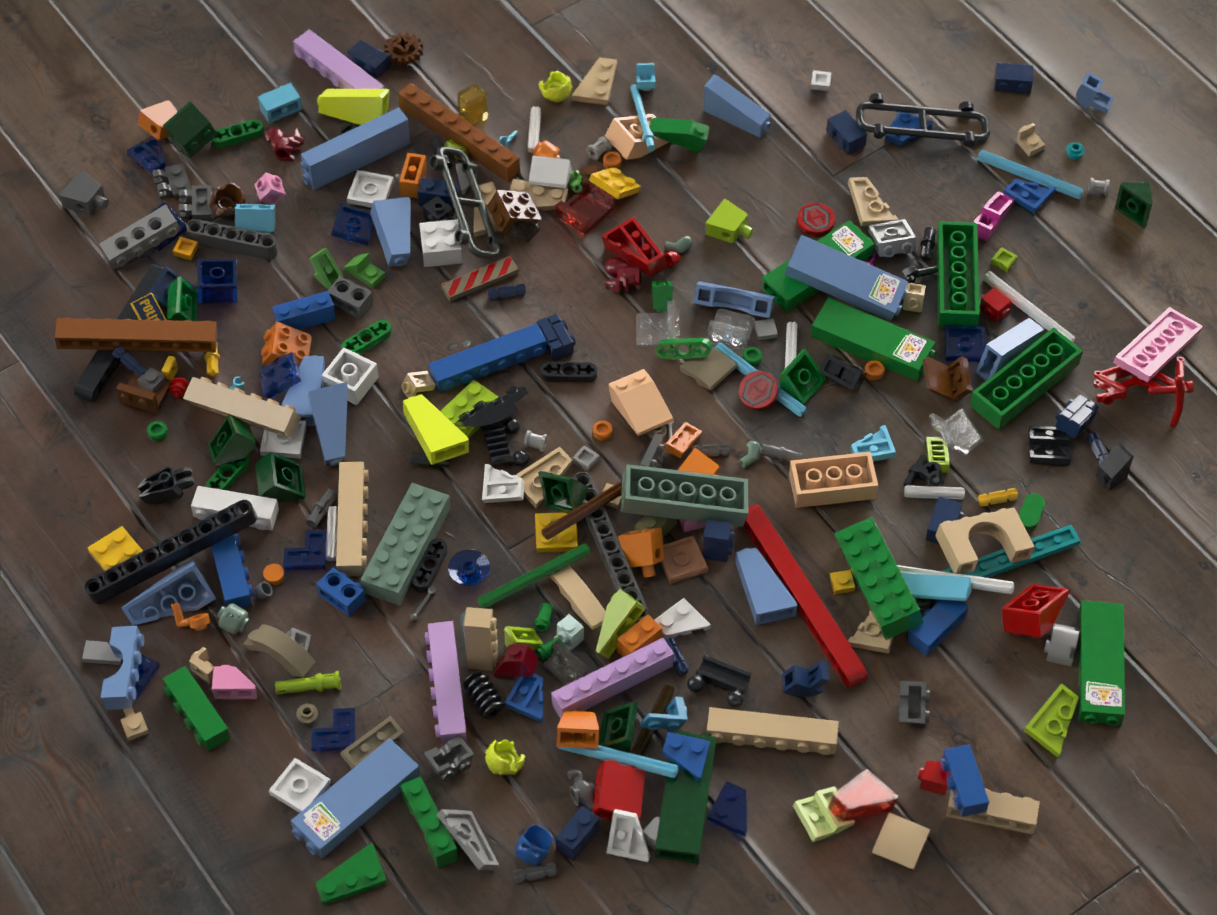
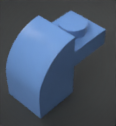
M1087 72L1077 90L1076 98L1085 109L1092 106L1106 114L1115 97L1100 90L1104 80L1090 72Z

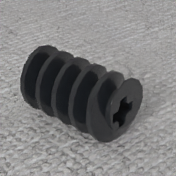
M475 672L464 680L463 687L467 690L471 701L475 703L479 714L484 719H489L501 712L506 704L501 701L502 697L497 695L498 691L493 688L494 684L489 682V676H482V672Z

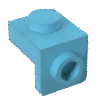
M654 63L636 64L637 89L643 91L655 89Z

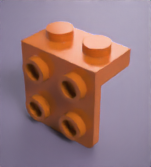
M277 321L264 334L265 345L261 351V356H263L262 365L269 367L276 358H280L300 366L303 357L309 356L311 335Z

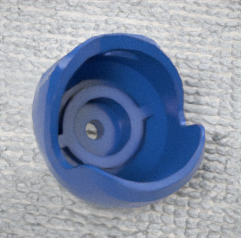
M531 825L519 837L516 843V856L526 864L532 866L539 865L549 853L548 850L553 841L552 834L539 825Z

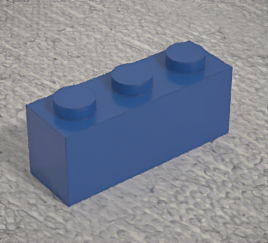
M328 291L272 307L275 323L278 321L298 330L336 320L334 305Z
M937 599L934 607L931 610L927 609L923 613L924 623L908 630L907 642L927 657L967 617L969 606L963 601Z
M970 744L944 749L940 764L942 770L947 773V786L950 791H953L955 809L960 811L961 817L987 812L989 799Z

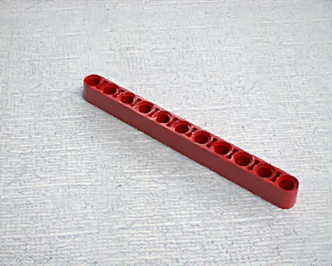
M754 504L748 507V516L743 525L744 529L762 557L796 601L797 612L844 685L850 688L866 681L868 674L862 662L760 505Z

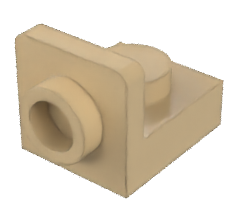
M1033 123L1023 126L1018 131L1016 141L1029 157L1045 149V143L1034 133L1036 126Z
M907 283L906 289H908V292H905L907 295L903 302V310L922 312L926 285Z
M428 371L407 373L401 388L407 398L415 397L417 392L434 390L436 384Z
M202 647L199 651L192 654L189 663L191 671L211 685L214 667L208 662L207 649Z

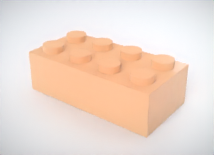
M871 452L790 461L789 477L796 508L870 500L877 497L878 482Z

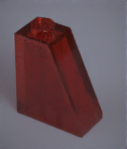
M865 769L832 795L828 808L834 815L845 822L891 812L894 810L899 796L868 769Z

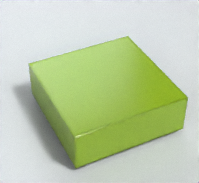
M1001 247L991 259V264L1008 272L1017 261L1018 256Z

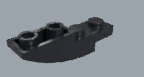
M513 386L506 390V395L503 397L500 396L488 402L483 400L473 405L474 409L459 415V420L453 424L456 427L465 428L484 426L501 421L518 411L515 403L526 396L528 391L525 386Z

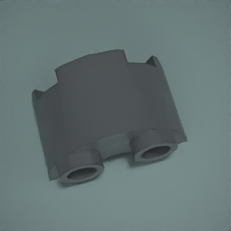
M900 681V697L898 698L899 723H929V710L925 709V702L929 703L930 690H926V682Z
M460 735L447 741L442 748L438 749L435 747L424 753V758L443 781H448L460 771L466 772L472 766L470 761L474 756V753Z

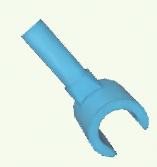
M514 131L507 137L501 136L499 143L509 149L510 141L518 135V132Z
M235 377L233 385L229 389L234 390V388L244 390V382L240 384L241 377Z

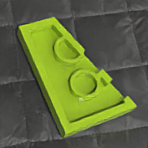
M1061 683L1023 731L1058 758L1079 696Z

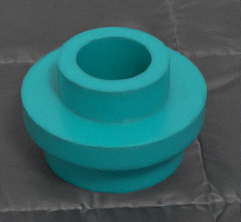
M1072 142L1067 145L1066 153L1070 159L1078 160L1084 155L1085 148L1082 144Z

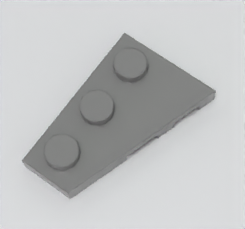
M442 809L436 814L479 870H495L499 866L472 811Z

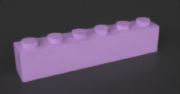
M310 29L293 41L295 55L306 61L311 68L314 67L323 77L331 80L336 87L341 89H384V85Z
M453 621L428 624V632H424L426 645H430V650L426 651L427 661L432 663L433 667L428 670L430 682L434 681L435 687L430 688L432 700H436L437 706H433L434 719L438 718L439 724L435 725L436 738L440 737L441 745H445L447 741L460 735L466 743V727Z
M661 638L552 692V706L560 719L565 711L586 710L673 667L674 653L664 638Z

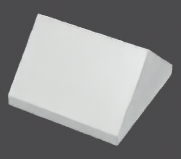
M533 156L529 184L566 188L572 171L570 160Z

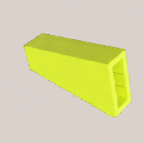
M326 89L318 97V113L363 125L388 113L389 90Z
M422 394L403 400V413L431 465L469 453L468 437Z

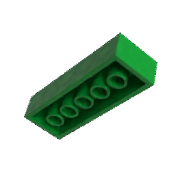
M939 221L936 234L938 327L977 329L980 315L977 223Z
M1053 327L972 392L970 407L998 430L1001 429L1079 366L1083 350Z
M873 517L834 533L838 546L884 639L887 640L923 624L924 621L920 609Z

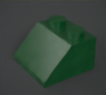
M191 101L163 124L177 150L190 159L218 135L211 122Z
M228 414L207 446L213 463L218 466L245 458L248 453L254 450L256 441L248 423Z
M273 452L268 453L255 463L259 496L277 499V503L306 498L301 463Z

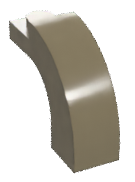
M262 624L259 629L250 632L247 637L248 639L243 643L247 650L261 651L275 658L291 676L304 677L316 662L293 638L269 625Z

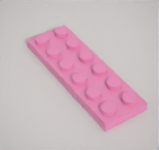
M1169 307L1115 357L1113 363L1134 374L1139 379L1148 382L1201 332L1203 326Z

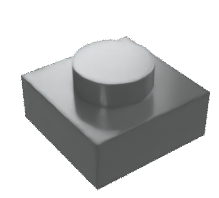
M152 367L138 379V384L152 393H155L166 382V376Z

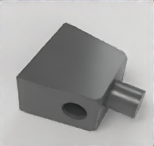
M82 171L78 172L59 195L62 207L88 215L96 207L104 210L109 204V200L104 198L103 186Z

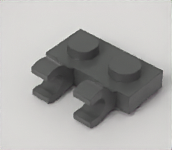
M183 163L167 166L165 171L160 169L153 171L159 198L173 195L174 199H178L179 190H191Z
M211 185L192 186V190H179L180 219H186L191 215L192 220L212 219V209L209 207L210 197L212 196Z
M655 433L640 466L656 468L658 462L659 467H662L665 461L663 455L665 448L663 435Z

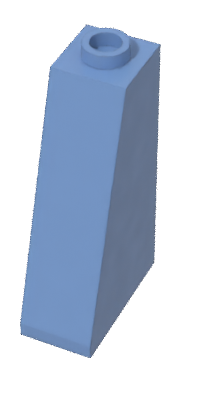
M714 74L704 86L703 111L759 138L764 132L767 133L771 127L770 113Z
M410 197L376 200L372 204L370 214L388 267L407 265L409 259Z
M1028 318L986 345L975 373L987 381L1041 337L1044 329Z
M313 355L303 357L281 404L283 407L287 404L296 408L295 412L301 416L300 421H306L307 426H315L307 391L323 388L324 356Z
M347 382L307 391L325 464L330 463V466L338 465L339 462L345 460Z
M757 548L743 549L736 552L735 564L755 624L759 625L796 617V601Z

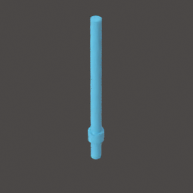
M632 84L630 89L643 130V141L647 144L648 150L653 151L655 149V138L653 132L650 131L637 85Z

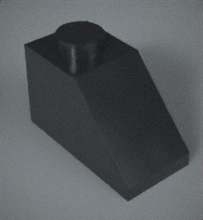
M1118 443L1098 465L1095 477L1108 490L1128 478L1134 457L1121 443Z

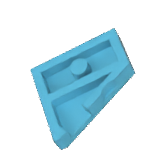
M886 425L881 426L880 431L877 433H870L864 439L858 440L851 445L852 454L871 452L873 461L896 458V451Z

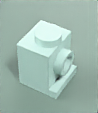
M568 614L557 624V635L555 637H558L564 645L563 648L570 652L584 640V627Z

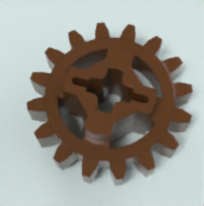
M399 32V36L393 34L392 39L387 38V43H384V53L389 55L392 65L398 63L399 67L402 64L408 67L409 63L414 65L415 60H421L420 56H423V43H421L420 38H416L415 34L409 36V32H406L405 35Z

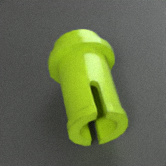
M449 139L444 145L445 147L460 149L466 155L468 154L464 146H459L452 139Z

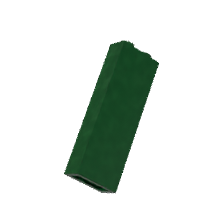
M674 731L673 733L710 741V747L701 782L695 780L694 776L687 770L683 771L679 767L675 778L666 777L655 846V858L699 864L717 737L705 733L700 735L692 734L688 731ZM669 760L670 764L677 765L674 761Z

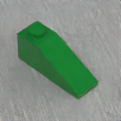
M652 117L649 125L650 131L653 132L655 137L699 153L706 143L710 129L709 126L684 119Z

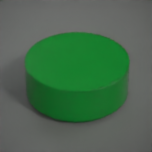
M748 347L743 351L742 359L753 367L758 366L762 361V352L756 347Z
M161 421L152 422L147 428L148 437L156 442L164 440L168 435L166 424Z

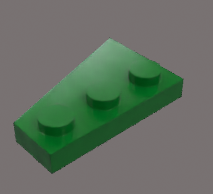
M370 843L316 882L323 906L387 884L373 843Z

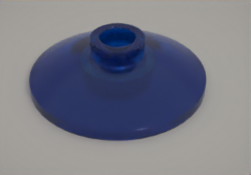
M472 549L457 552L448 564L450 577L456 583L464 586H473L481 583L486 579L490 570L487 557L483 553Z

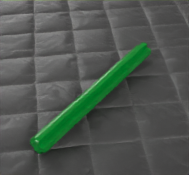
M584 543L477 599L479 606L485 609L590 554L589 547Z

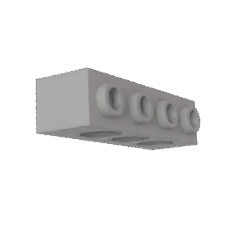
M164 205L101 242L99 245L114 269L124 266L133 258L141 256L150 248L158 246L165 239L173 237L181 229L167 206Z

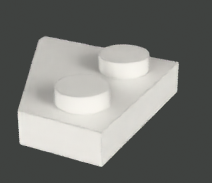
M485 464L482 500L484 503L523 500L525 482L518 476L509 475L506 471H500L489 464Z

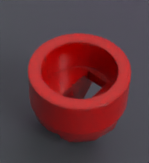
M670 251L664 254L666 265L669 268L679 264L680 255L678 253Z

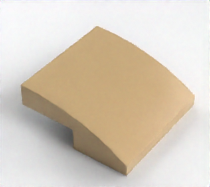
M889 813L872 853L914 870L930 829Z

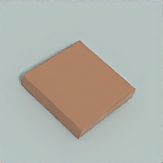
M694 536L663 545L664 560L660 564L669 584L708 572L709 568Z

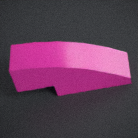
M997 192L985 204L981 214L973 221V223H977L978 238L987 242L1008 213L1015 200L1014 198Z

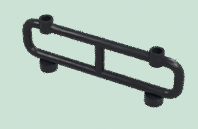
M874 93L869 96V102H863L856 108L858 126L866 132L874 133L876 139L884 138L885 134L958 140L964 141L966 147H972L975 145V142L986 141L990 136L988 118L982 113L974 112L973 103L969 101L960 103L959 110L887 104L884 103V96L882 94ZM871 109L919 114L920 129L887 127L882 123L868 125L864 122L863 111ZM926 115L977 119L982 123L983 134L975 135L971 131L965 133L931 131L927 128Z

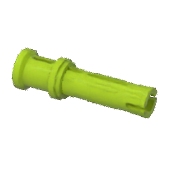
M339 671L324 675L317 673L315 677L275 681L276 694L308 690L323 692L324 689L332 688L341 690Z

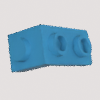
M675 697L666 707L667 714H647L640 723L641 728H649L650 730H679L688 720L687 708L683 697Z

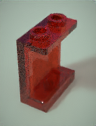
M585 179L580 192L576 193L566 203L560 200L556 204V217L585 236L614 210V197L588 179Z

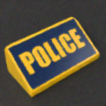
M152 293L130 303L139 320H166Z

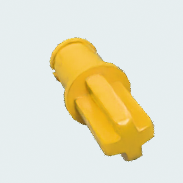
M216 347V352H206L204 356L207 374L210 376L219 373L218 361L220 360V355Z

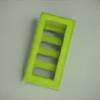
M926 437L927 463L937 462L941 467V473H948L950 464L947 438ZM931 443H942V445H931ZM932 448H939L943 450H932Z

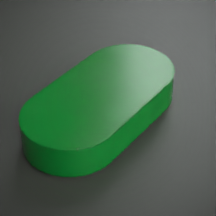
M1032 493L1027 495L1019 513V517L1026 530L1035 529L1042 515L1045 500L1039 494Z

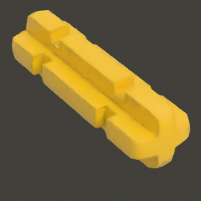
M1016 488L1007 489V491L991 492L989 495L981 494L978 496V502L983 507L988 506V503L993 505L1007 502L1008 499L1013 501L1018 499V492Z

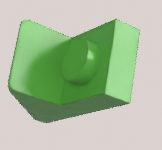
M323 248L309 258L316 270L313 276L328 290L339 276L344 278L327 248Z
M368 253L355 256L344 267L346 272L372 289L385 278V272L370 263V255Z

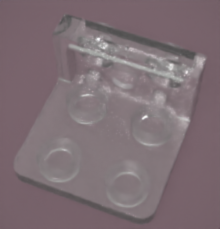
M667 301V313L636 314L637 346L656 347L663 339H676V336H680V324H676V320H679V309H675V301Z
M719 309L714 321L710 320L708 340L746 349L755 318Z
M959 409L947 420L934 413L930 414L933 420L931 425L942 435L940 439L947 447L951 446L955 452L959 451L966 455L984 441L963 409Z

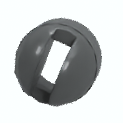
M262 581L255 587V596L258 599H266L273 594L271 585L266 581Z

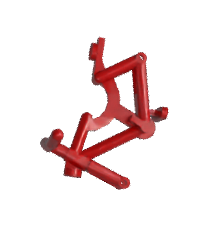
M1177 357L1175 379L1160 372L1153 377L1168 386H1160L1152 380L1148 382L1141 380L1118 365L1102 371H1095L1094 377L1097 380L1093 382L1094 387L1106 391V393L1096 394L1097 403L1102 402L1104 405H1110L1116 399H1126L1128 388L1138 385L1147 387L1148 393L1151 395L1176 394L1175 410L1170 421L1171 427L1178 425L1183 411L1185 392H1194V385L1192 381H1184L1185 359L1183 357ZM1133 375L1132 379L1125 380L1121 383L1115 381Z

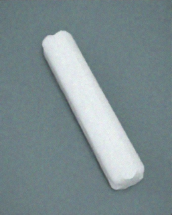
M540 107L531 108L528 151L532 153L539 142Z
M796 322L787 323L785 368L796 357L798 325Z
M906 485L904 496L909 498L938 499L942 497L945 499L962 500L965 497V490L961 487Z
M330 506L328 509L326 559L328 561H336L337 506Z

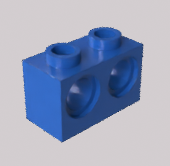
M332 568L316 584L318 595L348 617L366 601L363 586L358 582L354 583L343 571L339 572L335 568Z

